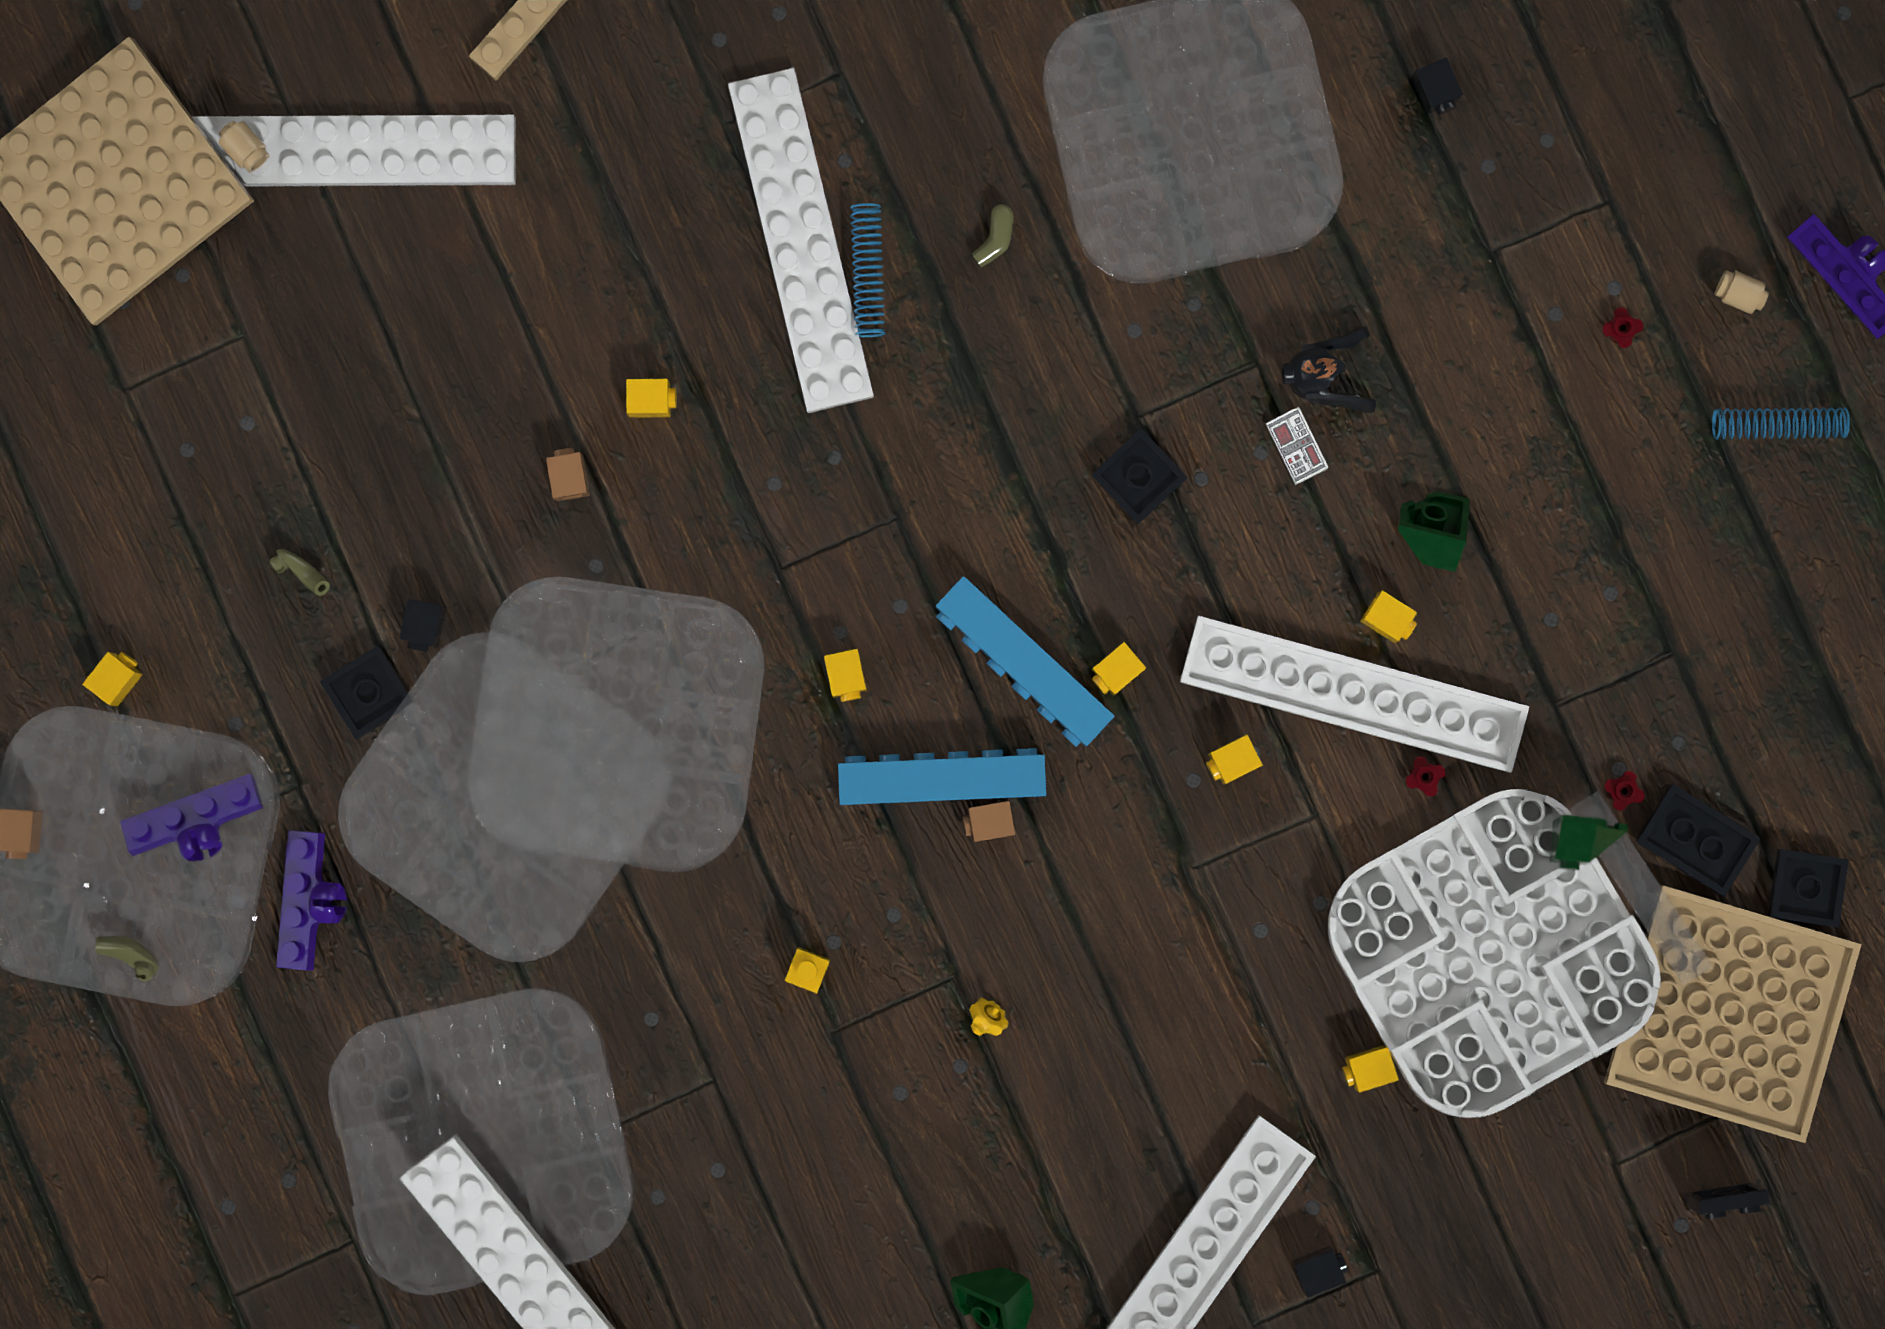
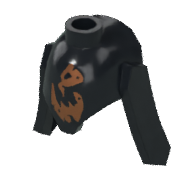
M1367 326L1331 339L1302 345L1301 351L1297 352L1289 363H1282L1281 365L1283 384H1289L1293 393L1301 399L1308 400L1311 404L1339 406L1364 413L1375 412L1377 403L1374 399L1338 392L1327 393L1331 382L1337 375L1345 372L1346 367L1343 361L1338 360L1326 351L1354 348L1361 340L1370 336Z

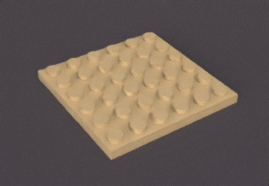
M131 37L126 38L0 139L1 203L90 323L96 326L254 202L253 198L143 50Z
M1660 885L1646 933V938L1655 953L1660 970V988L1658 989L1654 1005L1655 1009L1646 1024L1636 1034L1613 1048L1604 1083L1806 1143L1862 944Z

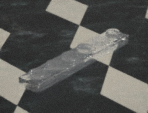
M1598 791L1569 809L1573 816L1607 820V826H1614V823H1619ZM1626 833L1598 855L1683 985L1713 967Z

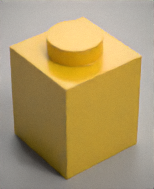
M626 379L627 415L629 417H670V408H676L677 405L676 388H670L668 379Z
M1382 590L1377 593L1360 622L1393 643L1400 641L1401 637L1405 640L1409 638L1417 625L1413 621L1417 612Z
M1123 642L1092 669L1095 676L1091 680L1103 694L1109 691L1114 696L1144 671L1146 667L1127 644Z
M858 649L824 656L833 698L840 696L841 702L861 698L860 692L867 689Z
M121 651L118 655L107 652L82 685L108 705L118 707L143 674L135 668L138 663L126 653Z
M1244 735L1208 753L1211 760L1206 762L1215 781L1221 779L1223 784H1227L1263 766L1248 735Z
M798 947L785 981L818 993L831 959Z
M1385 1045L1345 1057L1347 1066L1342 1067L1346 1083L1348 1087L1354 1085L1355 1090L1359 1093L1399 1080L1390 1051Z

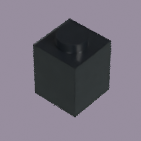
M1447 57L1415 70L1411 76L1426 114L1436 111L1438 115H1442L1457 107L1456 102L1459 101L1463 93Z
M408 599L399 639L408 642L407 648L417 651L428 652L429 646L438 648L447 608Z
M1330 1246L1291 1261L1303 1293L1307 1298L1346 1283L1343 1273L1348 1272L1345 1260L1341 1252L1335 1254Z

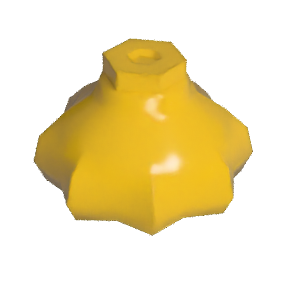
M979 998L975 1004L971 1005L969 1009L973 1019L971 1029L978 1036L986 1033L998 1036L1002 1033V1030L1008 1027L1009 1023L1005 1017V1011L995 1001Z

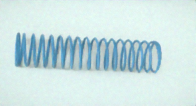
M860 203L850 207L854 212L850 215L854 219L851 222V226L854 227L851 233L855 235L851 241L856 243L852 246V249L856 251L852 254V257L857 259L852 265L858 267L852 271L855 275H858L853 278V281L858 283L853 286V289L858 291L853 294L858 299L854 302V305L858 307L854 310V313L858 314L854 320L859 322L854 326L855 329L860 325L885 323L882 320H857V318L865 316L885 315L884 313L857 312V310L865 308H884V305L866 306L856 304L865 300L877 301L884 299V297L864 298L856 296L864 292H883V289L863 290L855 288L864 284L879 285L884 283L883 281L862 282L855 280L864 276H883V273L861 274L855 272L859 269L883 268L882 265L860 266L855 264L859 261H881L882 257L859 258L854 256L859 253H881L883 251L881 249L858 250L854 248L859 245L882 244L881 241H854V239L859 237L882 236L881 233H854V231L859 229L874 230L882 228L880 225H853L859 221H880L881 218L853 217V215L859 213H880L881 210L878 209L881 206L875 203ZM857 206H878V207H875V208H863V209H862V208H853V207H857ZM857 328L859 332L855 333V335L859 334V337H878L886 334L883 328ZM862 333H881L873 335H862Z
M1816 407L1812 411L1809 408H1805L1804 411L1801 408H1798L1796 411L1793 408H1790L1788 411L1785 408H1782L1780 411L1777 408H1774L1772 411L1766 408L1764 412L1761 408H1758L1756 412L1753 408L1749 409L1748 412L1745 408L1741 409L1740 412L1736 408L1732 412L1727 408L1724 412L1721 409H1715L1712 417V432L1716 440L1720 437V433L1723 440L1726 438L1725 414L1727 411L1730 413L1729 437L1731 440L1734 437L1733 414L1735 411L1738 413V439L1742 437V411L1746 413L1744 428L1746 439H1749L1751 431L1750 411L1754 413L1752 427L1754 439L1758 437L1759 431L1758 411L1762 413L1760 426L1762 439L1766 437L1765 413L1767 410L1770 413L1768 425L1770 439L1774 437L1773 413L1775 410L1778 413L1776 425L1778 439L1782 437L1783 424L1781 412L1783 410L1786 412L1784 433L1787 439L1790 437L1791 431L1789 417L1791 410L1794 412L1792 433L1795 439L1798 437L1799 431L1797 417L1799 410L1802 412L1800 434L1803 439L1806 437L1807 431L1806 410L1810 412L1808 434L1811 439L1814 437L1815 431L1814 410L1818 412L1816 421V434L1818 438H1821L1823 431L1822 410L1826 412L1824 421V434L1826 438H1829L1831 431L1830 410L1834 412L1832 421V434L1834 438H1837L1839 428L1841 437L1846 438L1850 426L1849 412L1846 407L1843 409L1839 407L1836 411L1833 407L1829 408L1828 411L1824 407L1820 411ZM1841 410L1840 419L1838 422L1837 411ZM1717 414H1718V418H1719V429H1718V435H1717V437H1716V434H1715V424H1716V417H1717ZM1842 415L1844 418V434L1842 431Z

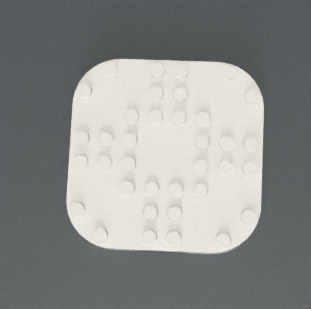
M1511 789L1491 794L1356 870L1341 885L1330 907L1328 937L1338 964L1385 1046L1388 1047L1393 1060L1411 1090L1424 1103L1447 1115L1466 1118L1482 1117L1509 1107L1542 1086L1632 1037L1646 1024L1655 1009L1654 1005L1658 989L1660 988V970L1657 958L1634 916H1630L1597 858L1586 865H1580V870L1578 871L1559 869V863L1550 862L1553 820L1561 815L1572 814L1561 803L1547 795L1544 796L1524 789Z

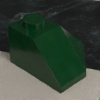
M1435 491L1427 494L1423 501L1415 503L1410 500L1401 504L1398 531L1422 564L1436 569L1456 571L1467 542L1470 499Z
M1561 815L1553 820L1550 862L1559 863V869L1578 871L1580 870V865L1590 863L1628 831V825L1614 823V826H1607V820L1600 818Z
M1000 1267L954 1276L950 1280L955 1306L964 1316L970 1313L974 1320L982 1327L981 1329H1026L1034 1307L1030 1279L1024 1275Z

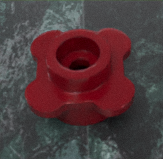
M1620 307L1613 312L1614 317L1609 323L1603 325L1602 332L1604 336L1618 343L1619 347L1628 348L1632 344L1634 335L1643 330V322L1640 319L1632 318L1628 315L1627 309ZM1620 325L1626 327L1625 331L1620 330Z
M1424 757L1416 758L1413 761L1414 768L1405 779L1407 787L1422 790L1428 797L1436 795L1438 792L1437 784L1445 776L1444 767L1442 765L1434 766L1428 763ZM1425 773L1429 776L1427 780L1422 778V775Z
M1625 771L1622 777L1608 779L1604 784L1605 791L1609 793L1613 801V808L1618 811L1625 810L1627 805L1633 802L1640 803L1644 799V791L1639 789L1636 783L1637 776L1634 772ZM1624 787L1627 788L1626 794L1621 792Z

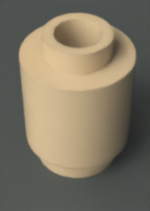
M231 121L219 132L221 138L218 144L241 169L245 168L251 173L261 167L269 158L266 145L244 121L238 123Z
M1725 270L1718 282L1714 295L1720 297L1721 302L1752 314L1755 309L1762 310L1769 292L1765 290V282L1736 270L1733 273Z

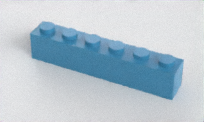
M963 576L935 606L940 612L936 618L949 630H952L954 627L959 629L965 635L961 641L975 654L979 650L990 658L986 664L1000 677L1006 673L1014 680L1015 683L1011 687L1025 700L1031 696L1040 705L1037 711L1049 723L1052 724L1056 719L1065 728L1062 735L1075 747L1080 743L1087 747L1115 717L966 577Z
M1037 748L1016 749L1017 756H1003V750L982 751V757L969 758L968 751L948 752V759H934V753L914 754V760L900 761V754L879 755L880 762H866V756L845 757V763L838 764L840 805L1046 796L1045 755H1037Z

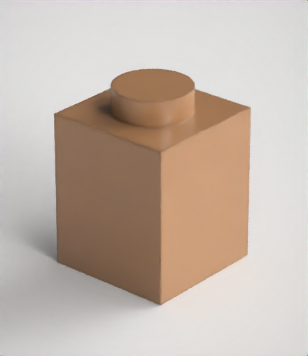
M574 448L560 449L554 451V457L546 458L552 497L556 502L590 496L584 457L580 452L574 453Z
M1009 801L968 808L969 815L963 816L966 836L973 835L974 842L1015 835Z
M0 809V851H6V858L27 859L28 853H39L43 811Z

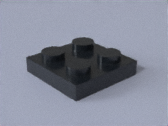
M1142 428L1091 474V477L1136 525L1142 522L1188 478Z
M379 645L320 681L355 740H359L416 704Z
M1777 849L1768 917L1839 928L1849 860Z
M1751 1182L1684 1193L1685 1206L1697 1212L1698 1215H1705V1219L1725 1217L1726 1211L1739 1209V1213L1742 1214L1761 1211L1760 1205L1770 1204L1768 1190Z

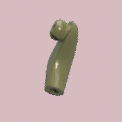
M1005 204L996 205L992 209L989 236L972 253L981 268L1006 252L1010 245L1014 214L1012 209Z
M286 549L276 550L277 555L269 560L270 565L277 573L281 574L289 568L298 580L316 595L322 596L330 589L329 582L313 566Z
M102 936L96 939L95 950L98 955L126 962L135 969V977L138 980L149 981L158 972L159 964L157 959L136 940L127 936Z

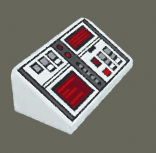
M1299 407L1266 423L1295 485L1328 469V465Z

